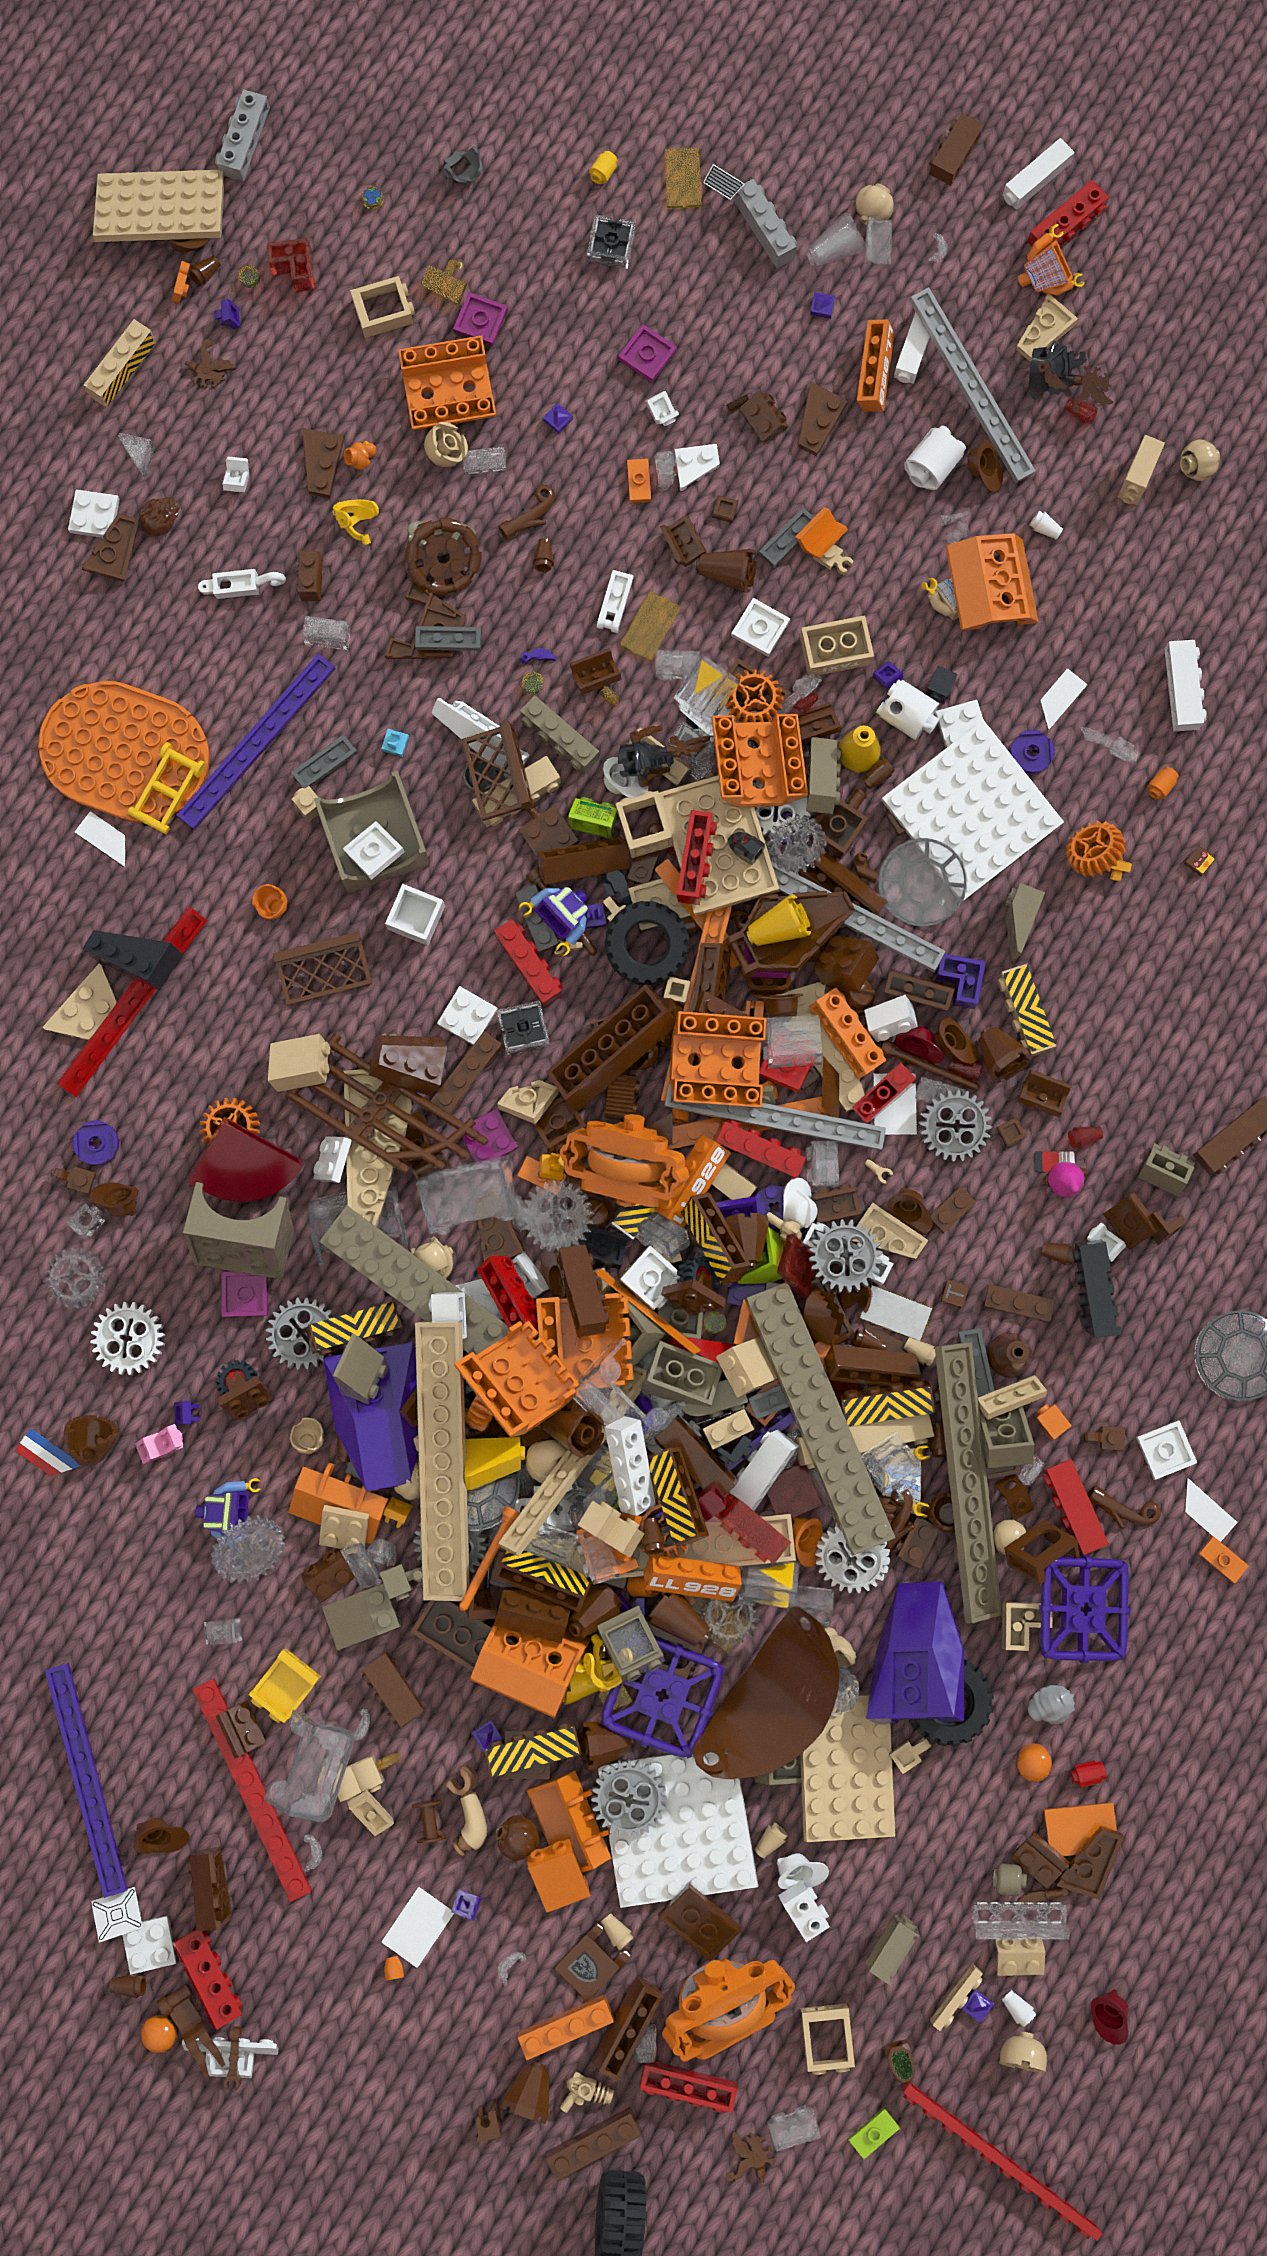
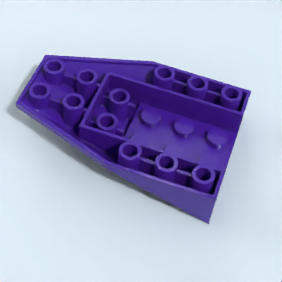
M413 1342L375 1349L384 1356L388 1370L383 1379L380 1378L377 1384L379 1387L377 1395L374 1399L370 1400L369 1404L343 1395L333 1374L342 1355L323 1358L335 1430L366 1492L398 1487L406 1484V1480L412 1483V1473L418 1455L413 1438L418 1436V1428L410 1426L399 1411L417 1387L416 1349Z
M942 1581L898 1583L876 1651L866 1714L867 1720L874 1723H898V1720L936 1719L941 1722L964 1721V1648Z

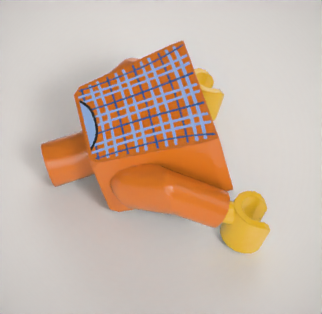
M1059 224L1051 226L1049 233L1039 238L1027 254L1028 260L1024 264L1027 272L1018 275V280L1022 287L1032 283L1036 292L1042 291L1044 294L1060 295L1073 289V286L1082 287L1085 282L1083 281L1076 283L1077 277L1083 274L1074 273L1072 275L1057 240L1053 241V238H1059L1063 235V231L1058 235L1054 234V228Z

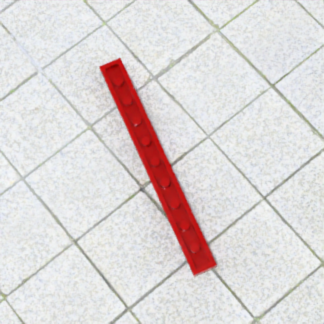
M188 906L163 941L172 943L179 951L184 953L207 920ZM134 979L57 1084L77 1097L156 989Z
M215 1678L192 1689L289 1901L292 1902L311 1892L312 1888L249 1752L234 1758L216 1719L217 1715L229 1710Z
M911 2082L902 2084L901 2088L903 2093H905L903 2097L914 2106L918 2103L924 2108L922 2112L932 2120H935V2118L943 2123L942 2127L951 2135L957 2133L962 2137L961 2142L969 2149L973 2150L975 2147L982 2152L980 2156L991 2165L995 2162L1000 2166L999 2171L1010 2180L1012 2177L1020 2182L1019 2186L1028 2194L1034 2192L1039 2196L1038 2201L1046 2208H1055L1059 2211L1057 2215L1067 2224H1070L1072 2221L1077 2225V2231L1085 2238L1089 2239L1091 2236L1098 2241L1103 2234L1098 2225Z

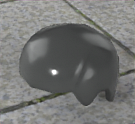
M478 761L474 767L475 771L482 774L487 763ZM466 766L462 779L465 787L475 793L469 767ZM491 766L486 777L493 781L497 777L495 767ZM483 780L479 787L480 791L485 793L490 789L492 783Z

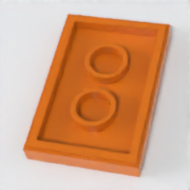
M1113 1802L1043 1809L1047 1843L1062 1856L1077 1855L1100 1826L1117 1831Z

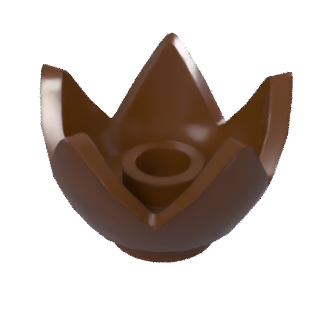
M869 1283L868 1287L860 1284V1291L858 1292L854 1287H852L849 1294L846 1288L842 1289L840 1305L843 1311L858 1303L862 1310L867 1313L873 1297ZM838 1286L835 1288L833 1292L834 1295L839 1294Z

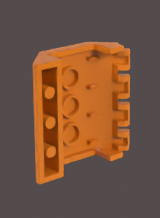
M619 1293L605 1294L603 1296L604 1304L602 1305L603 1309L608 1312L609 1324H606L603 1334L577 1337L567 1298L536 1299L539 1338L542 1337L553 1350L548 1358L550 1359L556 1354L566 1366L567 1370L562 1375L564 1376L570 1372L578 1381L580 1386L576 1389L626 1386L629 1380H634L633 1364H627L626 1361L632 1359L631 1341H625V1337L631 1336L629 1318L623 1317V1314H629L628 1297H622V1294Z
M519 1321L509 1328L505 1337L479 1354L475 1355L474 1352H471L454 1363L455 1368L510 1437L526 1434L560 1411L577 1395L575 1389L580 1386L570 1372L564 1376L562 1375L567 1368L556 1354L550 1359L548 1358L553 1350L542 1337L536 1341L534 1340L539 1333L530 1321H527L525 1324Z

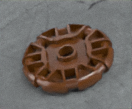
M439 518L438 521L434 522L430 520L415 530V535L411 541H408L405 550V562L408 564L407 572L414 584L419 588L427 589L428 592L437 596H447V593L451 592L456 594L472 583L471 579L474 574H478L481 565V552L478 549L480 544L474 532L468 526L464 527L461 525L460 521L451 518ZM441 529L442 534L434 535L435 530ZM456 532L460 534L457 540L452 537ZM422 539L427 541L424 548L418 546ZM463 548H470V553L465 554ZM442 551L448 552V558L444 562H440L437 559L438 554ZM421 559L422 565L417 566L416 561ZM463 565L468 568L465 574L461 573ZM428 574L433 577L430 582L426 580ZM451 578L452 583L445 585L444 579Z

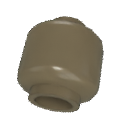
M1001 1863L997 1869H993V1888H996L998 1894L1018 1896L1021 1893V1888L1026 1889L1027 1875L1022 1874V1869L1019 1865Z

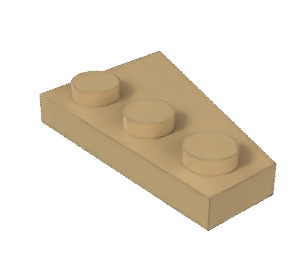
M1047 294L1041 308L1036 312L1034 320L1020 339L1017 351L1031 362L1033 348H1050L1053 341H1058L1078 323V318L1054 297Z
M873 1202L859 1221V1223H862L861 1230L864 1231L869 1227L868 1235L876 1234L873 1243L880 1242L881 1244L878 1248L916 1259L928 1242L926 1238ZM857 1239L851 1240V1241H855V1242L861 1243V1242H860L859 1240H857Z

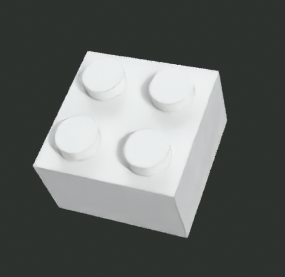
M402 884L385 923L386 927L392 932L428 946L445 908L444 901Z

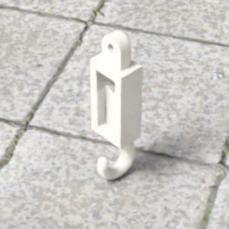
M255 569L213 573V579L201 581L198 588L202 594H214L217 599L258 595L260 585L271 581V586H279L286 582V577L279 572H270L258 576ZM221 582H231L230 588L221 589Z

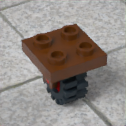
M705 1257L684 1261L679 1266L680 1271H677V1275L680 1276L677 1279V1283L664 1286L661 1293L662 1296L669 1299L670 1303L679 1305L692 1315L722 1308L726 1301L724 1297L714 1291L718 1289V1285L715 1283H718L719 1279L716 1278L709 1261L705 1260Z
M234 1360V1364L231 1361L227 1362L228 1367L226 1368L223 1365L221 1367L223 1372L218 1371L217 1373L219 1379H215L216 1389L222 1395L217 1398V1401L234 1421L247 1417L250 1412L266 1406L269 1401L274 1399L271 1391L259 1379L256 1371L245 1361L240 1363L239 1360Z

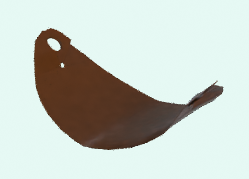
M794 1606L789 1608L787 1614L765 1641L749 1668L726 1697L708 1727L694 1745L692 1754L696 1765L706 1774L720 1779H740L771 1773L802 1754L823 1732L835 1706L839 1690L840 1673L831 1639L822 1624L815 1617L800 1607ZM801 1617L809 1620L810 1630L805 1628L801 1622ZM707 1753H715L719 1757V1761L715 1765H707L704 1762V1756Z

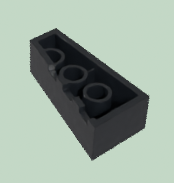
M93 930L82 948L95 960L159 991L183 954L170 942Z
M1100 1239L1075 1243L1072 1256L1078 1268V1271H1075L1076 1284L1080 1285V1293L1077 1297L1078 1304L1083 1309V1315L1080 1316L1082 1329H1085L1094 1338L1122 1335L1121 1326L1116 1327L1115 1318L1119 1315L1118 1308L1115 1306L1114 1300H1111V1296L1115 1292L1112 1279L1107 1277V1274L1111 1273L1106 1242Z

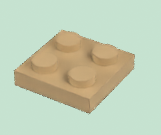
M324 1505L319 1545L364 1553L369 1514Z

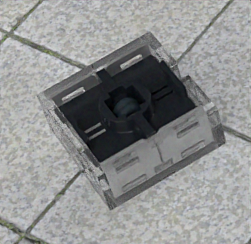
M595 215L587 251V262L629 269L636 234V222L619 219V222L612 221V217Z
M540 1000L497 1010L501 1031L505 1030V1035L502 1036L507 1056L550 1046Z

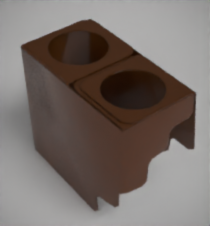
M815 1288L806 1299L802 1318L812 1339L832 1346L840 1336L844 1314L838 1311L839 1305L834 1302V1294Z

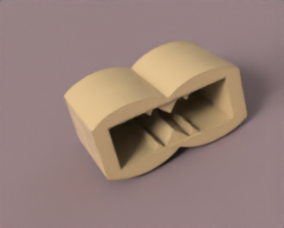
M374 1755L344 1767L329 1776L340 1802L346 1800L347 1803L361 1792L368 1790L369 1793H373L381 1788L380 1784L384 1782Z

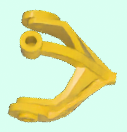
M361 499L336 503L333 506L332 512L336 520H338L340 528H345L354 539L362 541L363 545L370 544L369 534H359L352 526L358 521L376 517L379 514L377 504L374 501Z
M594 1634L591 1637L594 1644L593 1655L586 1653L583 1663L587 1674L593 1683L599 1687L600 1693L617 1687L622 1683V1680L613 1663L601 1665L600 1646L603 1645V1641L599 1634ZM629 1648L620 1650L618 1657L623 1666L633 1661L632 1652ZM613 1672V1675L608 1680L604 1681V1678H606L610 1673Z

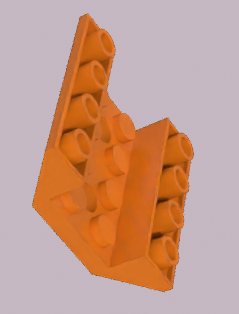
M482 336L398 350L412 431L431 428L440 422L454 424L496 417ZM467 384H472L475 386V389L472 392H466L464 387ZM426 391L434 394L430 399H424L422 395Z
M1014 533L975 536L945 546L961 630L981 629L988 623L1017 621L1018 625L1039 623L1022 538ZM994 552L1000 555L1001 562L994 559ZM1002 594L1008 597L1009 604H1005L1002 601Z
M776 714L773 722L735 723L734 715L711 717L722 800L736 807L783 806L808 796L798 714ZM747 741H755L758 744V748L749 747ZM760 781L763 784V788H755L752 782Z
M678 1011L671 1043L670 1087L673 1102L761 1108L763 1085H759L761 1042L765 1041L766 1018ZM691 1053L696 1054L699 1058V1063L696 1066H692L688 1062V1056ZM734 1057H739L742 1060V1067L740 1069H735L732 1066V1059Z
M493 1625L481 1649L470 1680L555 1718L575 1670L591 1642V1637L588 1636L583 1639L575 1637L566 1627L560 1644ZM514 1636L519 1642L516 1645H509L506 1642V1638ZM556 1655L561 1659V1662L552 1664L549 1662L548 1657Z

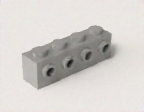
M243 89L241 96L236 100V110L234 116L231 115L229 119V130L223 136V147L221 152L217 153L215 163L218 170L223 171L224 176L244 182L270 106L267 96Z
M754 179L744 183V186L735 194L734 202L778 269L795 259L797 242L792 235L788 234L783 219H779L776 215L772 202H768L765 198L762 186L757 185Z

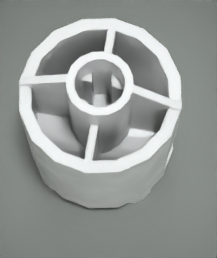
M947 427L931 428L904 463L911 482L918 487L937 490L963 457L966 446L961 441L956 440Z
M898 680L887 693L890 697L881 703L876 713L880 715V718L914 740H917L924 730L931 734L940 720L934 716L940 703L904 680Z

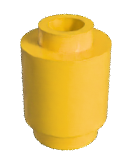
M604 151L599 154L590 168L589 174L593 182L606 184L617 168L618 159L612 152Z

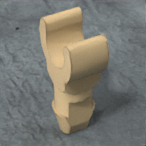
M557 939L559 944L564 943V941ZM576 942L574 945L571 944L569 948L570 951L583 948L582 942ZM563 946L560 951H555V955L562 956L565 954L566 948Z
M867 1159L865 1165L872 1170L881 1184L886 1183L882 1179V1173H888L890 1176L893 1175L890 1169L882 1168L871 1160Z

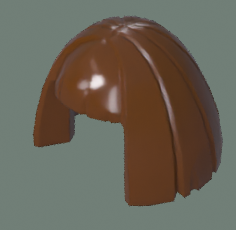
M95 1415L75 1417L64 1426L65 1441L69 1454L81 1466H93L103 1461L112 1451L119 1432L114 1422H110V1420L100 1416L97 1418Z

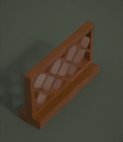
M509 721L501 723V727L462 739L483 821L525 808L529 810L535 808L515 728ZM500 734L502 740L498 747L489 744L492 736ZM476 741L482 743L477 754L470 751L469 743ZM486 746L495 750L490 761L481 757ZM499 753L505 755L507 759L503 767L494 764ZM478 760L487 763L482 774L476 772L474 768ZM491 766L500 770L495 781L486 777ZM504 773L510 775L512 779L507 788L499 784ZM483 780L492 783L487 794L481 792L479 788ZM496 786L505 790L500 801L491 797ZM509 793L516 796L518 804L507 806L504 804V801ZM488 800L497 803L493 812H485L484 807Z
M359 932L273 953L287 1005L372 984ZM358 946L360 956L355 963L346 958L345 955L349 948ZM345 950L342 955L338 953V951ZM330 953L340 956L335 968L324 963L326 956ZM324 955L321 960L315 958ZM310 958L319 962L313 974L302 968L305 961ZM343 959L354 964L348 976L337 970ZM360 960H362L363 967L358 965ZM302 961L300 966L295 964V962ZM292 964L298 968L292 979L284 975L283 965ZM322 964L333 970L327 981L316 976ZM356 967H359L365 971L367 980L357 982L350 977ZM300 970L311 975L305 987L294 981ZM335 972L346 978L341 987L336 988L329 984ZM314 978L325 983L321 992L314 993L308 989ZM285 979L290 981L288 986L286 985ZM349 980L354 982L353 984L346 985ZM293 983L304 989L299 998L290 1000L288 990ZM327 986H330L331 988H333V989H330V990H326V991H325V989H326ZM306 991L311 993L310 995L304 996Z

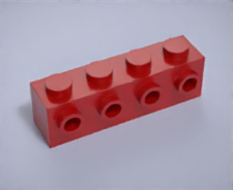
M1093 180L1089 181L1032 229L1027 243L1032 247L1039 238L1049 233L1051 226L1059 224L1054 228V234L1058 235L1063 231V235L1059 238H1053V241L1057 240L1061 248L1065 241L1068 243L1075 237L1078 230H1084L1091 223V219L1095 216L1099 217L1105 212L1109 196Z
M691 810L677 889V900L679 903L700 905L701 898L705 899L707 885H703L704 877L708 878L710 872V864H707L708 856L712 857L714 843H710L711 835L715 836L717 830V822H714L713 813L696 810Z
M513 919L494 930L496 939L542 1007L544 1008L562 996L560 981L556 976L551 977L548 972L550 970L549 965L544 958L541 960L536 955L538 949L532 941L528 942L523 936L526 932L521 924H515Z
M731 1119L728 1122H720L713 1141L788 1176L798 1177L806 1159L801 1156L802 1151L791 1146L789 1149L781 1147L782 1142L771 1137L765 1140L760 1137L762 1133L751 1128L745 1131L740 1128V1123Z
M490 1255L477 1270L508 1328L519 1321L522 1324L530 1321L538 1331L537 1308L533 1298L526 1290L522 1278L519 1277L514 1268L513 1261L507 1256ZM539 1334L534 1338L535 1341L539 1338Z
M1067 1459L1043 1469L1045 1475H1042L1043 1481L1047 1488L1051 1487L1054 1494L1051 1497L1056 1509L1061 1510L1063 1515L1061 1522L1066 1531L1069 1530L1071 1535L1076 1538L1079 1554L1085 1555L1109 1545L1072 1459Z
M196 1928L172 1942V1945L212 2028L217 2030L242 2015L240 2011L242 2004L238 1996H233L229 1989L232 1984L226 1973L222 1974L219 1965H221L219 1956L216 1952H211L208 1945L211 1943L207 1932L205 1930L197 1931Z
M645 2059L640 2079V2089L646 2094L664 2095L673 2101L684 2100L696 2107H711L712 2110L719 2113H732L738 2089L735 2081Z

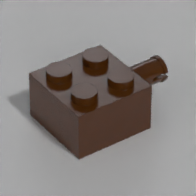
M855 789L846 803L839 800V805L834 806L833 814L819 813L808 828L806 837L842 860L867 824L868 817L857 811L867 795L863 791Z
M834 934L825 950H818L808 961L817 962L814 969L822 985L859 992L879 957L871 941Z

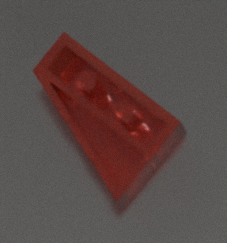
M728 1492L725 1495L728 1499L726 1508L715 1516L722 1522L720 1526L730 1535L732 1532L738 1535L737 1541L747 1549L750 1546L755 1549L754 1555L765 1563L768 1560L775 1564L791 1542L743 1501Z

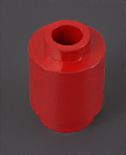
M1096 1760L1073 1765L1074 1770L1070 1771L1073 1784H1078L1079 1788L1100 1784L1102 1780L1107 1779L1102 1761L1096 1762Z

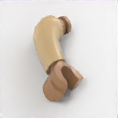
M466 1765L462 1766L460 1770V1775L465 1780L464 1787L459 1785L456 1779L446 1784L454 1794L462 1795L463 1797L460 1800L464 1811L465 1825L461 1830L462 1835L459 1837V1840L453 1842L455 1850L462 1856L467 1853V1850L470 1851L472 1848L478 1850L483 1845L487 1836V1824L483 1809L476 1792L473 1793L472 1791L478 1784V1775L473 1768Z

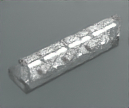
M973 1902L972 1930L975 1939H1069L1066 1903ZM978 1910H989L993 1914L988 1920H978ZM1005 1910H1012L1016 1914L1011 1920H1004L1000 1916ZM1028 1910H1035L1039 1914L1034 1920H1027L1023 1915ZM1052 1910H1061V1921H1051L1046 1915Z

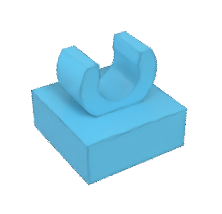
M387 729L381 748L382 751L403 757L409 735Z

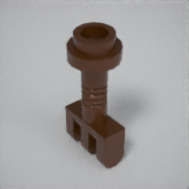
M493 1420L483 1431L470 1429L469 1424L465 1423V1439L486 1435L488 1438H494L500 1433L498 1422Z

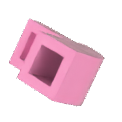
M173 1424L156 1434L142 1438L135 1445L142 1463L146 1464L183 1448V1437L176 1428V1425Z

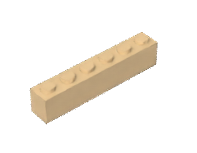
M929 1414L849 1427L861 1457H864L863 1452L871 1451L872 1455L885 1452V1447L893 1446V1450L907 1447V1442L914 1441V1445L928 1443L927 1438L934 1437ZM803 1437L794 1439V1442L799 1445L796 1450L799 1465H807L808 1469L815 1468Z

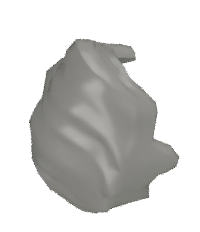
M1047 1685L1033 1695V1699L1028 1703V1713L1035 1721L1044 1720L1051 1724L1063 1723L1075 1710L1074 1694H1071L1063 1686Z

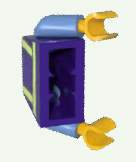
M568 887L561 890L559 888H545L531 898L530 903H521L519 911L524 907L529 908V911L523 915L524 918H527L532 914V908L536 907L534 911L562 941L566 939L564 943H560L555 949L557 951L560 946H564L566 948V953L562 956L564 957L569 953L570 945H574L585 931L587 918L584 914L588 911V907L584 903L587 901V896L582 891L574 893Z
M251 1479L249 1483H245V1481L226 1482L215 1489L213 1495L206 1496L205 1505L196 1506V1518L204 1519V1528L211 1530V1535L222 1544L239 1547L245 1545L248 1550L256 1548L247 1544L249 1539L257 1540L256 1536L249 1535L246 1538H242V1536H246L249 1492L245 1491L259 1492L261 1489L254 1490L251 1488L253 1482H260L259 1479Z

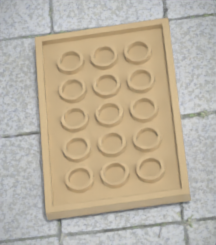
M190 170L98 174L93 226L94 242L221 238L224 195L223 171Z
M719 776L659 793L673 838V845L680 869L691 810L713 813L714 822H717L716 835H711L710 843H714L712 857L708 856L707 864H710L709 877H704L703 885H707L705 899L701 898L700 905L691 904L694 916L780 891L755 808L736 807L722 800ZM745 832L755 836L765 844L764 851L753 865L736 856L729 847L728 838L732 834ZM741 838L743 844L748 842L747 839Z
M869 1695L837 1696L834 1709L823 1732L800 1754L805 1842L895 1837L892 1757L890 1756L892 1752L890 1723H874L866 1719Z

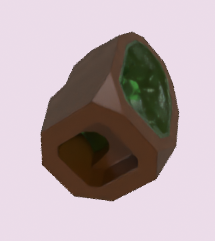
M906 2039L884 2046V2050L893 2076L903 2084L910 2083L915 2075V2064Z

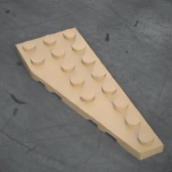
M363 1069L344 1071V1073L374 1092L383 1083L381 1080L369 1076V1073ZM344 1083V1099L362 1109L369 1099ZM401 1094L394 1105L411 1115L412 1100ZM345 1110V1125L349 1126L356 1116ZM388 1111L380 1122L405 1137L408 1123ZM376 1129L367 1138L386 1152H398L402 1147ZM352 1140L346 1158L348 1206L377 1227L395 1167Z

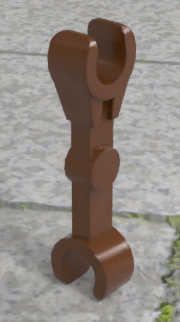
M234 2026L230 2030V2064L224 2081V2088L226 2090L229 2088L230 2079L236 2082L235 2090L241 2085L238 2060L242 2028Z

